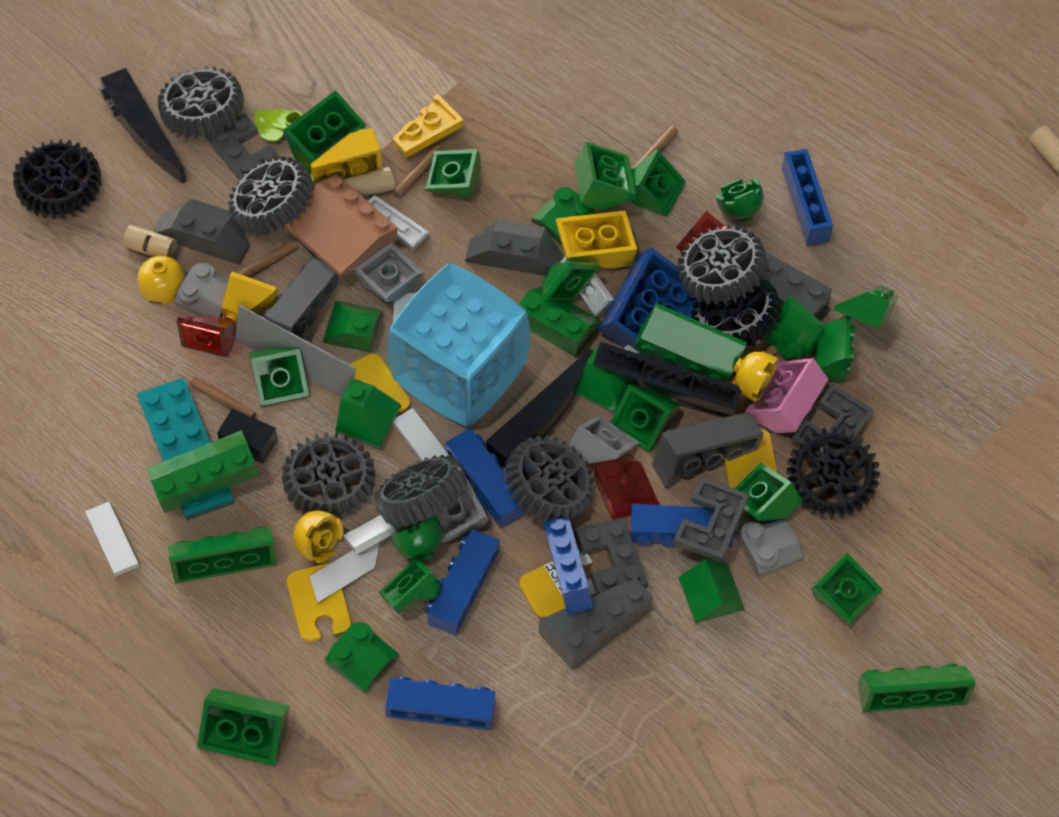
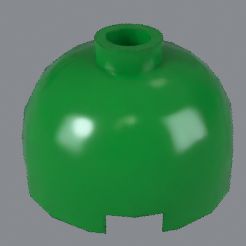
M751 178V182L743 183L742 179L729 182L720 188V194L715 193L721 212L726 217L740 221L752 219L753 215L762 207L764 200L761 183L756 178Z
M435 515L434 517L427 518L425 522L421 521L417 525L407 527L391 535L392 543L403 557L409 559L419 557L422 562L435 556L433 551L440 546L443 540V530Z

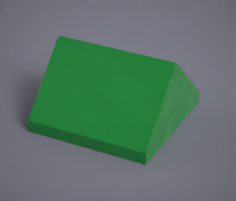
M704 559L679 576L678 579L695 624L744 610L742 600L727 563Z

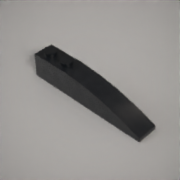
M123 68L101 77L102 88H99L103 100L109 101V109L114 118L118 117L122 126L148 157L179 182H186L184 167L128 70Z
M601 341L592 365L639 386L726 416H732L735 413L742 392L739 386Z
M592 349L587 350L486 440V449L489 453L495 454L502 467L506 468L505 463L522 441L525 442L528 438L534 439L536 436H540L543 439L559 422L577 396L586 363L593 353Z

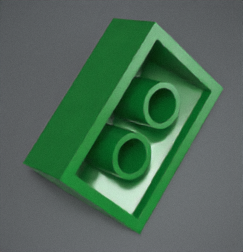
M335 90L286 127L283 133L294 158L311 175V164L350 133L365 129L366 124Z
M585 142L574 163L581 204L588 208L605 210L634 199L636 192L628 155Z
M881 285V287L871 289L835 305L833 310L879 329L888 324L899 296L894 295L893 289Z
M542 286L529 290L519 302V305L527 311L530 331L574 357L579 355L602 323V320L571 302L545 301L543 299Z
M212 688L204 699L197 748L274 766L285 735L290 705Z

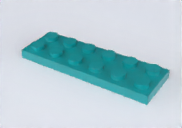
M184 377L137 393L139 403L163 462L210 443ZM227 488L182 506L181 509L187 521L234 504V499L230 489Z

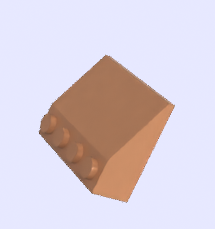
M337 174L318 182L312 191L313 197L309 198L310 204L304 206L306 211L300 212L299 218L295 217L292 220V224L284 225L291 234L339 277L353 271L391 242L396 246L398 227Z

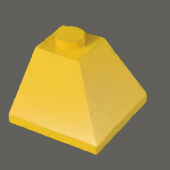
M231 272L221 307L223 320L232 326H237L239 305L263 317L265 311L268 308L271 309L278 297L277 287Z

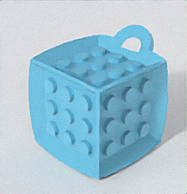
M454 264L443 265V268L412 297L390 327L387 354L392 377L405 390L428 407L465 427H471L501 398L525 365L531 339L528 314L518 303L489 282Z

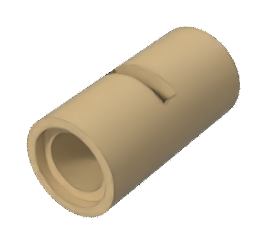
M1047 125L1041 126L1033 132L1029 141L1059 174V138Z
M389 166L368 172V174H360L343 179L364 198L395 189L393 174Z
M131 224L125 231L123 247L152 257L162 255L173 258L177 247V240Z

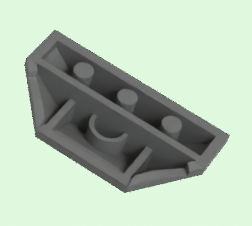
M190 199L161 215L153 232L176 239L179 246L240 265L249 248V243L243 229L234 221L229 210L194 199Z
M498 219L470 239L465 262L547 276L548 270L555 264L560 263L564 256L545 227Z

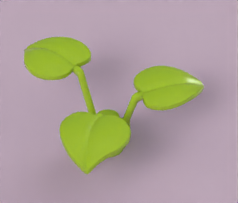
M255 109L254 122L258 128V134L263 140L277 142L283 138V130L301 117L302 113L298 110Z

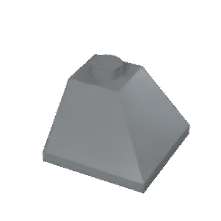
M598 415L578 427L568 448L574 447L573 452L577 455L582 453L580 458L582 461H588V464L618 459L637 447L639 442Z

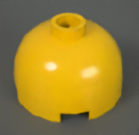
M157 255L149 258L142 264L138 271L137 284L140 294L148 302L150 300L161 302L162 305L175 302L178 289L186 276L182 266L175 259Z
M752 352L744 360L739 358L733 371L737 373L735 384L739 386L742 391L741 394L757 402L761 398V395L758 393L760 389H764L769 385L777 368L775 363L779 361V358L765 352Z
M319 510L308 512L301 517L293 531V543L296 550L307 560L319 564L326 562L335 554V551H332V549L336 545L337 539L341 541L343 537L341 520L331 513Z

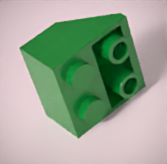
M849 316L826 323L825 325L827 326L815 345V361L829 379L827 382L843 384L845 375H850L851 362L854 359V347H851L852 341H854L855 326H851V317Z

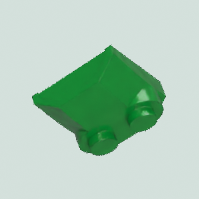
M478 149L433 151L434 156L427 185L425 186L426 192L455 193L460 199L471 197L477 190L481 172V160Z
M562 187L555 191L553 199L531 218V221L535 222L538 226L545 227L550 236L562 245L556 225L557 218L596 214L594 208H588L581 204L580 195L573 189Z
M790 295L781 307L780 321L776 322L777 328L770 329L771 336L765 335V338L770 345L774 346L789 361L808 359L827 325L820 322L795 300L794 296Z
M848 552L842 555L811 587L816 601L826 604L848 625L883 590Z
M414 558L378 593L400 614L420 600L434 599L440 592L441 582L422 562Z
M357 622L352 624L334 643L325 658V664L366 694L369 687L393 660L399 657V653L374 634L368 624Z

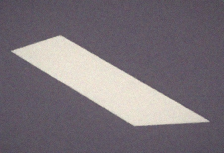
M380 542L358 554L352 550L309 576L317 602H320L374 569Z

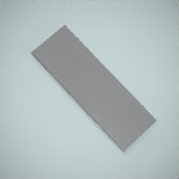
M239 305L235 340L255 351L271 347L300 348L306 379L342 397L350 379L355 377L356 368Z

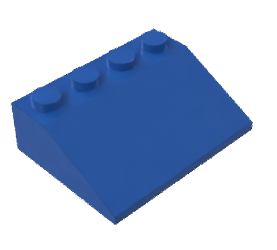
M650 247L636 257L614 298L615 301L608 309L598 330L618 345L634 347L640 327L656 303L692 318L693 303L697 302V299L692 298L685 291L679 279L677 266Z

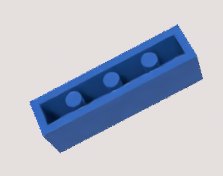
M808 149L785 152L782 171L806 245L829 242L833 224Z
M469 428L446 441L445 451L449 456L459 461L483 506L501 529L524 516L525 509L522 506L516 507L518 501L510 499L513 493L506 491L509 484L504 482L506 475L499 467L500 464L494 453H489L485 448L486 445L483 438L479 434L476 435Z
M632 504L630 537L633 543L641 546L662 544L666 547L675 546L673 545L674 538L683 519L708 527L714 511L705 507ZM734 534L728 547H732Z
M569 517L543 522L567 615L593 609L588 583Z
M471 529L468 537L464 536L462 538L457 558L453 557L451 559L446 579L442 578L440 580L439 594L435 600L429 601L425 611L428 614V625L454 636H457L500 552V540L474 529Z
M408 677L390 678L385 705L386 717L491 731L496 691H491L487 687L467 688L458 683L443 685L433 680L420 682L412 681Z

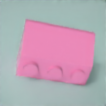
M814 358L777 362V368L769 385L764 389H760L758 393L761 395V398L757 402L752 401L745 413L750 412L756 423L769 428L775 433L796 432L829 380Z

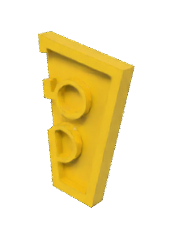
M437 94L433 98V102L428 107H424L420 111V115L414 121H410L393 138V144L408 158L463 127L464 120Z

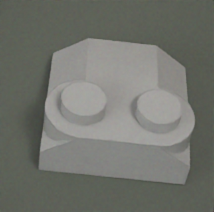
M392 242L354 269L355 275L360 279L362 287L372 290L385 302L395 301L411 290L423 275V272Z
M208 263L194 265L178 289L175 306L218 324L223 315L221 307L229 278L215 272L214 268Z
M468 478L467 488L463 491V495L458 497V501L451 503V508H445L443 513L439 512L436 514V518L439 520L443 530V543L471 529L478 531L485 527L489 520L488 514Z
M784 519L767 520L761 523H747L741 531L735 533V539L758 579L804 560L799 541L788 522Z

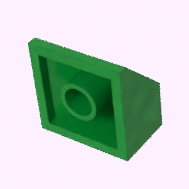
M655 150L631 170L636 196L630 201L638 207L665 217L671 211L686 180L659 150Z
M589 262L555 264L548 270V275L542 281L543 299L545 301L574 302L601 266L599 263Z
M335 300L323 343L371 352L382 310Z
M598 343L586 363L577 395L615 414L629 384H637L592 366L600 344Z
M271 347L249 352L260 406L309 396L300 348Z
M351 378L340 400L335 431L340 435L344 436L347 434L349 438H355L357 441L381 449L401 408V404L375 386Z
M629 384L610 423L638 441V446L651 452L661 439L662 433L666 432L671 426L681 405L660 392Z
M762 463L734 488L749 494L744 512L758 521L786 519L803 502L792 482Z

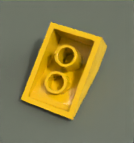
M373 128L361 129L350 133L311 164L313 187L318 182L334 174H337L342 179L381 169V149Z
M626 211L556 219V225L567 261L599 263L601 267L609 269L633 265L637 247Z

